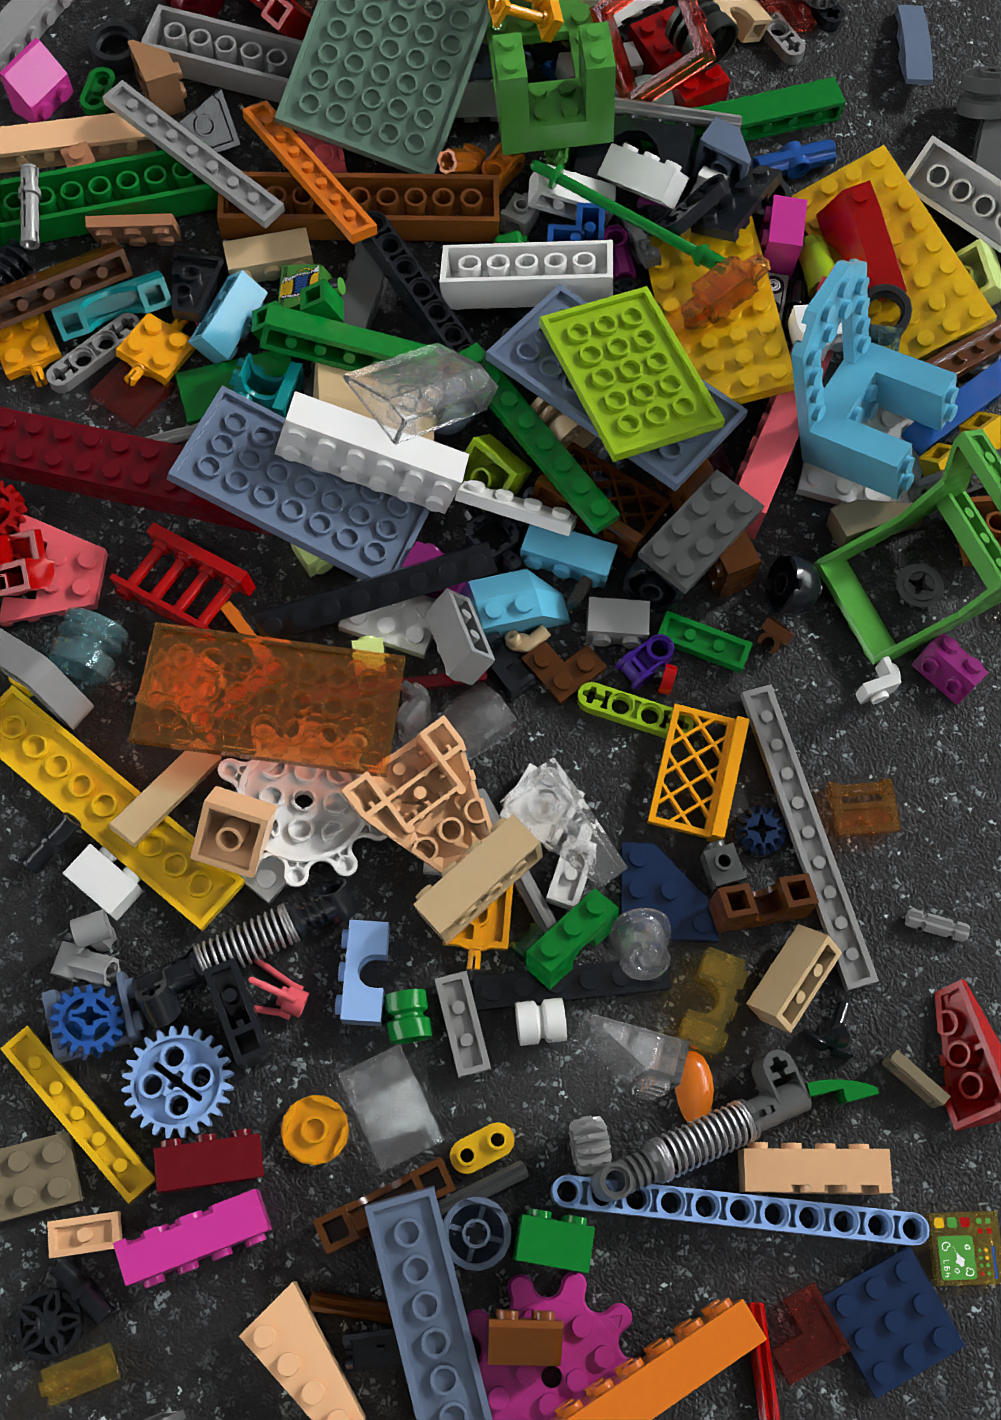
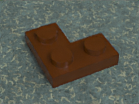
M545 640L521 658V663L534 675L539 684L559 706H562L576 695L583 684L594 681L607 670V665L588 644L565 662Z

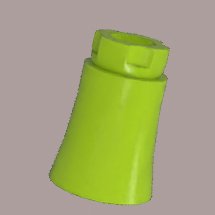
M814 234L803 238L802 249L798 257L810 299H813L822 276L828 277L832 267L836 265L821 235L816 236Z

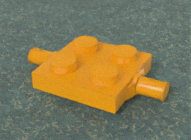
M43 312L0 330V362L10 381L23 375L32 374L37 387H43L42 382L44 385H47L48 381L43 369L50 363L63 358Z
M147 313L116 348V356L132 367L130 372L124 377L127 384L130 383V386H134L141 376H146L166 385L196 350V348L188 343L191 337L181 332L189 321L175 319L169 324L151 313Z
M513 885L450 943L446 945L443 941L445 946L462 947L468 950L467 970L472 971L473 958H475L474 971H480L481 951L490 949L508 951Z

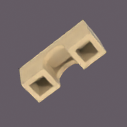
M713 0V2L719 5L720 10L725 12L737 24L739 29L737 38L741 43L759 42L773 20L757 0Z

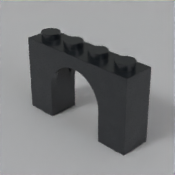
M622 113L621 116L614 115V142L579 146L573 172L604 181L597 174L611 143L620 145L628 140L641 139L651 143L657 149L660 158L659 162L664 164L666 160L675 162L682 167L680 172L688 176L696 138L695 129L689 123L683 121H676L674 124L664 123L662 119L656 117H649L647 120L637 119L635 115L629 113ZM683 190V192H682V194H681V196H680L678 202H682L684 190Z

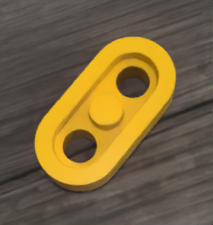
M503 1123L489 1124L460 1139L453 1145L450 1152L451 1164L459 1173L472 1174L508 1155L514 1146V1134ZM496 1133L501 1134L504 1138L503 1145L499 1147L494 1146L491 1142V1137ZM469 1149L473 1152L474 1158L471 1162L466 1163L461 1160L460 1154L463 1150Z

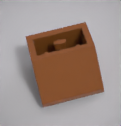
M496 1309V1316H488V1365L561 1366L563 1320L555 1317L553 1310H532L531 1317H519L517 1309Z

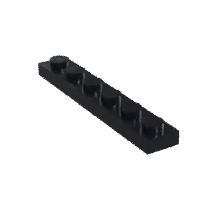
M668 956L576 965L551 990L529 971L473 977L477 1012L514 1008L516 1002L534 1001L537 1005H541L544 999L562 998L563 1002L672 989Z

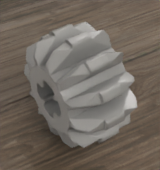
M583 1116L571 1121L568 1134L573 1164L579 1175L592 1176L598 1168L611 1163V1145L607 1126L600 1116Z

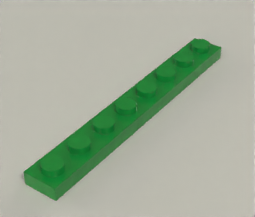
M478 343L453 356V364L594 535L619 520L620 513L501 370L485 359L486 352Z

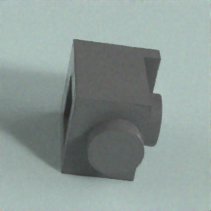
M718 840L706 845L707 850L703 851L699 858L711 893L716 892L721 887L742 884L746 880L747 875L743 871L734 843L725 845L724 840ZM718 858H726L728 866H721Z

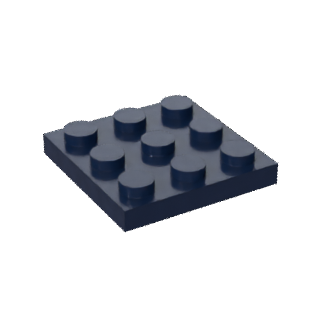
M910 1246L900 1249L819 1296L873 1398L881 1397L966 1346Z

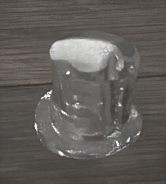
M652 908L632 909L618 916L611 925L610 940L614 948L621 954L620 963L625 974L633 979L646 981L658 978L667 971L671 961L667 949L671 939V925L668 917L663 912Z

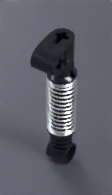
M337 877L327 880L316 890V897H313L311 894L308 896L310 900L306 901L303 898L300 905L298 902L291 903L287 901L284 904L282 903L277 906L278 914L271 908V914L264 912L263 918L257 915V921L250 918V924L243 922V927L237 925L236 931L230 928V934L223 931V937L216 934V940L209 938V944L202 941V946L200 944L194 945V947L189 948L186 955L133 979L135 998L150 1025L154 1028L163 1027L173 1022L180 1015L179 994L200 984L208 985L203 970L234 957L238 966L242 965L245 968V962L247 961L252 965V959L255 958L259 962L258 956L262 955L263 958H266L265 953L269 951L272 955V949L274 948L279 952L278 946L281 945L283 948H286L284 941L286 937L290 945H293L292 939L296 943L304 939L306 934L311 931L309 927L313 926L316 929L318 928L317 923L320 922L321 925L326 924L324 920L327 918L329 922L340 923L353 917L358 911V904L346 879Z

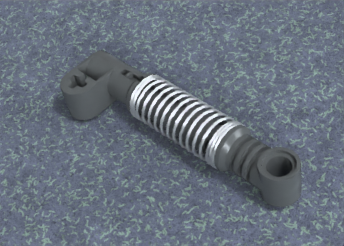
M778 1049L759 1056L754 1060L751 1069L753 1079L760 1092L759 1095L749 1100H734L728 1103L726 1107L721 1106L720 1110L715 1109L713 1113L708 1112L707 1116L702 1115L700 1119L695 1118L694 1122L689 1121L687 1125L682 1124L681 1128L675 1127L674 1132L669 1130L667 1135L662 1133L661 1137L656 1136L644 1142L642 1149L638 1150V1152H633L630 1156L627 1155L623 1159H618L598 1168L591 1177L590 1185L592 1192L601 1201L611 1202L623 1199L636 1190L649 1186L651 1183L658 1182L664 1184L672 1181L674 1177L678 1178L681 1174L685 1175L687 1171L692 1172L694 1168H699L701 1165H706L707 1162L719 1159L721 1155L725 1156L727 1152L732 1153L734 1149L738 1150L747 1143L751 1144L761 1137L762 1132L809 1111L812 1107L811 1097L794 1060L788 1053ZM772 1065H774L776 1069L774 1073H772L770 1069ZM783 1076L785 1084L775 1088L773 1081ZM608 1173L613 1174L617 1178L618 1188L615 1192L609 1190L606 1185Z

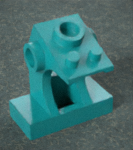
M248 353L245 360L239 358L237 365L242 368L241 370L234 369L229 385L234 386L233 391L286 418L294 392L302 393V385L305 379L302 364L291 362L286 374L281 377H271L265 375V370L262 367L253 363L251 353ZM260 390L274 392L275 394L268 396L259 393Z

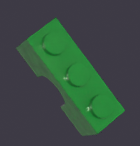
M326 279L300 289V310L297 311L344 322V300ZM276 300L271 302V304L281 306ZM269 303L252 311L251 332L259 341H261Z
M594 888L527 950L526 969L551 990L573 969V962L576 956L586 944L590 943L596 947L617 927L619 908Z

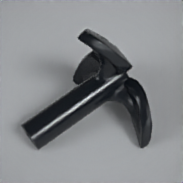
M838 1002L830 1029L824 1037L803 1029V1036L818 1051L828 1049L830 1050V1056L840 1059L856 1057L855 1052L845 1049L848 1046L850 1037L846 1023L851 1008L848 1003Z

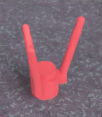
M254 958V963L287 986L279 989L257 978L249 977V983L278 996L275 1005L281 1007V1009L254 1005L257 1013L279 1016L288 1021L291 1016L299 1018L309 997V993L303 991L304 986L293 982L260 958L259 962Z

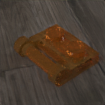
M883 778L879 782L840 785L839 782H830L827 784V797L831 805L836 838L895 834L901 831L891 778ZM880 794L883 801L843 804L842 797Z

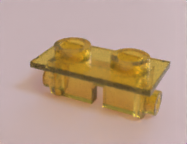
M111 1342L40 1370L43 1381L39 1383V1390L42 1397L47 1396L51 1407L120 1379Z

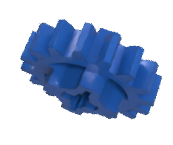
M88 985L86 991L81 993L80 989L76 986L72 990L71 997L63 993L59 1000L60 1004L54 1003L51 1013L54 1015L50 1016L48 1026L55 1027L51 1030L50 1038H60L57 1049L61 1050L67 1046L70 1049L68 1057L72 1058L76 1052H80L82 1060L86 1061L88 1054L93 1052L94 1056L98 1059L103 1053V1048L111 1052L115 1045L114 1041L120 1040L123 1034L120 1029L125 1025V1019L119 1017L123 1009L122 1006H113L117 998L115 995L110 996L108 999L104 997L105 988L102 987L98 993H93L92 985ZM81 1004V1006L76 1010L71 1009L72 1007ZM84 1019L88 1020L89 1025H86ZM97 1035H104L102 1038L93 1041V1038Z

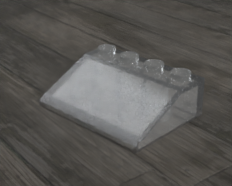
M438 342L346 373L343 376L345 382L394 445L486 411L499 387L482 365Z
M585 1012L573 1037L629 1089L636 1090L637 1097L655 1101L656 1098H662L680 1085L690 1044L689 1041Z

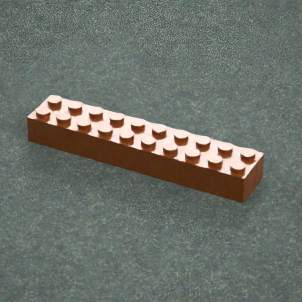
M242 171L284 203L285 212L266 229L223 195L218 194L217 220L222 239H242L306 227L309 240H348L290 172ZM332 173L366 213L378 211L384 214L403 241L494 242L495 237L499 235V175Z

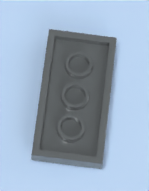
M717 469L639 551L638 557L686 594L761 514L764 505Z

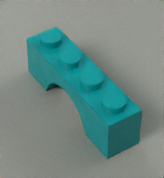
M158 270L89 293L55 307L51 311L63 341H67L91 333L99 325L115 319L124 313L147 314L172 305V299L164 277Z

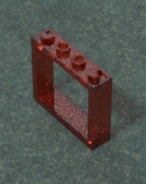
M600 0L589 10L594 23L608 21L616 64L615 87L619 98L653 102L717 60L712 45L715 41L711 34L707 32L705 26L707 18L703 10L698 6L697 0H677L694 49L637 86L614 18V14L634 0Z

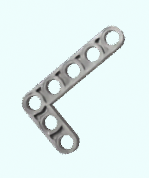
M0 628V671L27 688L59 721L71 730H74L94 708V705L47 657Z

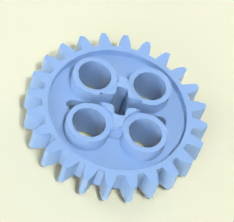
M170 1026L169 1036H165L162 1031L157 1030V1041L153 1042L145 1037L144 1041L147 1048L145 1050L137 1047L134 1048L135 1053L139 1056L137 1061H126L133 1068V1071L122 1074V1077L131 1081V1085L123 1087L121 1091L131 1094L132 1097L124 1104L127 1107H137L131 1114V1118L138 1119L144 1116L140 1125L141 1128L147 1129L154 1124L152 1129L153 1135L158 1136L164 1128L166 1138L168 1139L173 1138L175 1130H178L180 1137L185 1139L188 1128H191L195 1134L199 1135L200 1123L203 1122L209 1127L213 1126L209 1117L212 1113L222 1117L223 1114L218 1108L219 1103H230L223 1094L224 1091L234 1090L232 1085L225 1083V1079L234 1076L233 1071L224 1070V1067L231 1062V1059L229 1057L219 1058L225 1048L219 1045L212 1049L215 1038L210 1035L202 1041L203 1031L201 1029H198L193 1036H191V1030L188 1026H184L181 1035L178 1034L174 1026ZM177 1049L183 1050L184 1059L182 1063L175 1067L170 1066L168 1062L170 1053ZM160 1063L177 1077H182V1081L202 1096V1100L196 1101L181 1088L174 1087V1082L156 1070L155 1064ZM203 1069L209 1070V1082L203 1087H197L194 1082L196 1073ZM154 1077H160L162 1081L160 1091L154 1095H149L146 1089L149 1080ZM186 1097L189 1103L187 1111L180 1116H176L173 1112L174 1102L178 1098Z

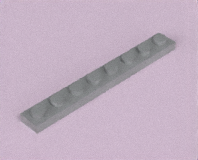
M123 80L102 96L107 107L265 229L285 212L284 203Z

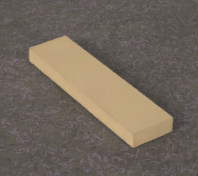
M197 739L110 823V829L135 848L221 763L222 757L201 740Z

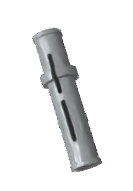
M26 163L20 166L21 183L18 188V197L21 202L20 245L25 249L34 250L40 246L39 201L41 200V190L38 186L39 168L34 164Z

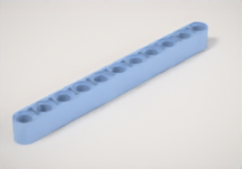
M563 1175L554 1181L550 1189L553 1202L558 1207L565 1209L904 1246L921 1245L927 1240L930 1232L926 1219L914 1212L650 1184L638 1190L643 1195L644 1201L641 1208L635 1210L627 1204L626 1197L608 1202L604 1206L597 1205L592 1199L591 1177ZM606 1179L608 1189L615 1192L618 1188V1181ZM569 1182L574 1186L576 1194L571 1202H564L559 1198L557 1189L560 1183ZM665 1193H671L677 1199V1209L671 1214L664 1211L661 1206V1199ZM701 1196L707 1198L711 1203V1212L706 1217L700 1216L695 1207L696 1201ZM735 1200L740 1201L746 1211L745 1216L740 1221L735 1220L730 1213V1206ZM769 1204L777 1207L779 1211V1220L775 1224H770L765 1218L764 1212ZM804 1208L809 1209L813 1214V1224L809 1228H805L799 1220V1214ZM838 1212H842L847 1218V1227L842 1232L836 1229L834 1225V1216ZM872 1216H876L881 1222L882 1227L878 1235L871 1233L868 1226L869 1219ZM906 1220H910L915 1226V1235L911 1239L906 1237L903 1232V1224Z

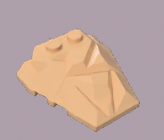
M445 715L429 725L414 739L369 772L366 771L341 790V793L360 818L377 828L440 874L451 863L456 862L458 864L467 856L466 850L479 839L484 841L492 833L490 831L492 823L484 800L480 798L475 783L476 776L474 770L470 769L465 754L466 747L464 741Z

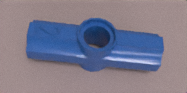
M829 139L801 145L798 141H792L782 146L777 152L753 157L752 166L754 169L757 166L767 165L770 168L780 169L782 176L787 175L789 179H798L804 176L810 169L835 163L837 159L836 145L833 140Z

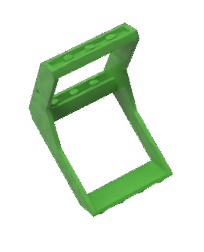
M983 429L963 431L954 439L942 479L899 516L814 562L820 578L828 587L835 604L840 608L849 624V628L857 637L864 654L869 658L872 665L878 664L882 658L889 656L890 660H894L1001 603V547L966 492L974 470L1001 513V457ZM939 510L987 587V590L958 612L895 644L847 560Z

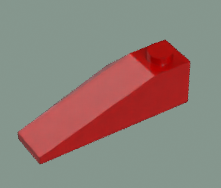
M869 180L842 190L816 214V219L825 242L838 252L841 260L849 262L850 259H858L867 262V277H869L867 289L875 285L891 284L896 285L906 293L907 289L871 181ZM880 298V299H877V300L880 302V301H883V300H886V299Z
M961 979L934 992L937 1032L941 1034L943 1055H939L940 1066L944 1067L945 1086H942V1089L951 1096L945 1103V1106L956 1131L1001 1121V1044L964 979Z

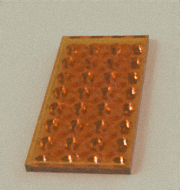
M155 622L129 740L133 744L355 774H364L368 771L371 776L387 778L406 656Z

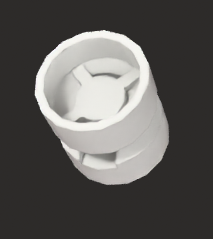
M562 998L544 999L539 1006L534 1001L515 1003L516 1025L520 1046L539 1044L541 1038H544L548 1043L567 1041L566 1017Z

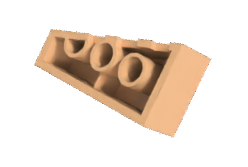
M767 1142L747 1143V1148L738 1150L739 1193L839 1195L893 1193L890 1149H869V1144H848L849 1149H836L833 1143L815 1144V1149H802V1143H781V1149L768 1148Z
M292 1282L239 1337L311 1420H365L366 1414L345 1373H343L329 1342H327L313 1311L309 1309V1305L298 1282Z

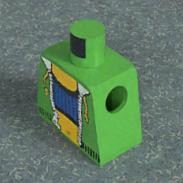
M321 264L284 265L281 271L278 303L282 307L300 310V289L326 279L338 295H344L346 291L345 283L341 277L333 278Z

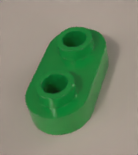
M97 67L88 75L80 96L82 109L88 116L102 115L109 109L104 104L102 96L117 85L115 74L110 68Z

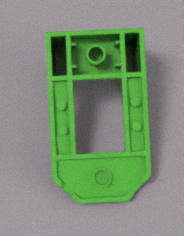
M509 0L511 4L534 10L530 2ZM559 0L564 23L552 40H569L575 78L528 84L523 45L546 42L541 40L537 24L506 15L499 28L493 27L492 19H490L486 35L503 155L614 142L616 64L608 21L595 23L592 7L580 0Z

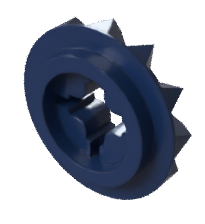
M761 805L750 809L747 808L739 816L735 827L739 844L749 853L758 856H766L776 852L784 843L787 831L783 823V817L775 813L773 808H765ZM760 819L764 828L771 830L766 832L763 842L759 832L751 830L758 826Z

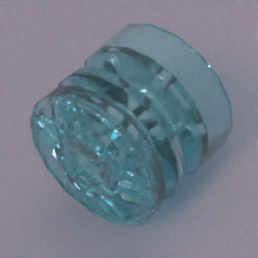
M78 607L68 608L63 617L65 621L58 627L63 636H56L52 640L45 657L53 662L63 673L91 684L105 685L108 683L115 667V662L110 656L121 654V645L125 644L128 638L127 631L113 620L99 613Z

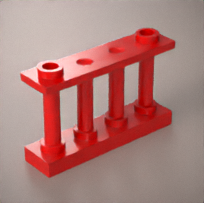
M153 522L146 531L153 541L152 550L127 581L114 573L109 577L116 587L115 593L127 602L134 600L179 625L193 639L197 641L204 639L214 644L216 638L208 627L210 622L233 593L236 594L239 591L249 597L256 586L248 572ZM167 554L175 557L176 561L150 593L138 587L163 555L167 556ZM192 566L198 569L199 574L174 606L161 600L185 568ZM217 579L222 582L223 586L197 619L184 613L209 580Z

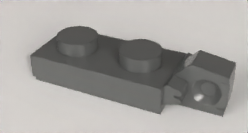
M617 217L618 225L625 228L628 233L627 244L630 254L637 264H642L645 269L656 265L660 266L661 253L658 247L651 246L648 233H644L640 228Z

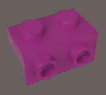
M944 633L935 638L912 663V666L955 704H959L989 673L978 659L967 654L955 639L948 637Z

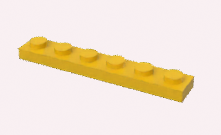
M26 1026L0 1048L128 1204H132L156 1182L155 1175L64 1066L54 1059L53 1053L31 1027Z

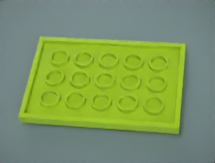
M647 286L540 316L539 326L613 462L723 428L725 418Z

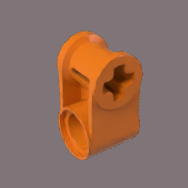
M500 142L492 154L483 162L481 174L499 175L500 195L508 184L521 172L526 157L522 153L503 155Z

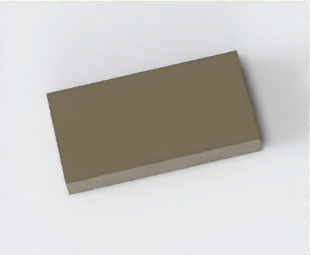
M899 1050L888 1053L883 1059L882 1065L931 1108L943 1106L951 1097Z

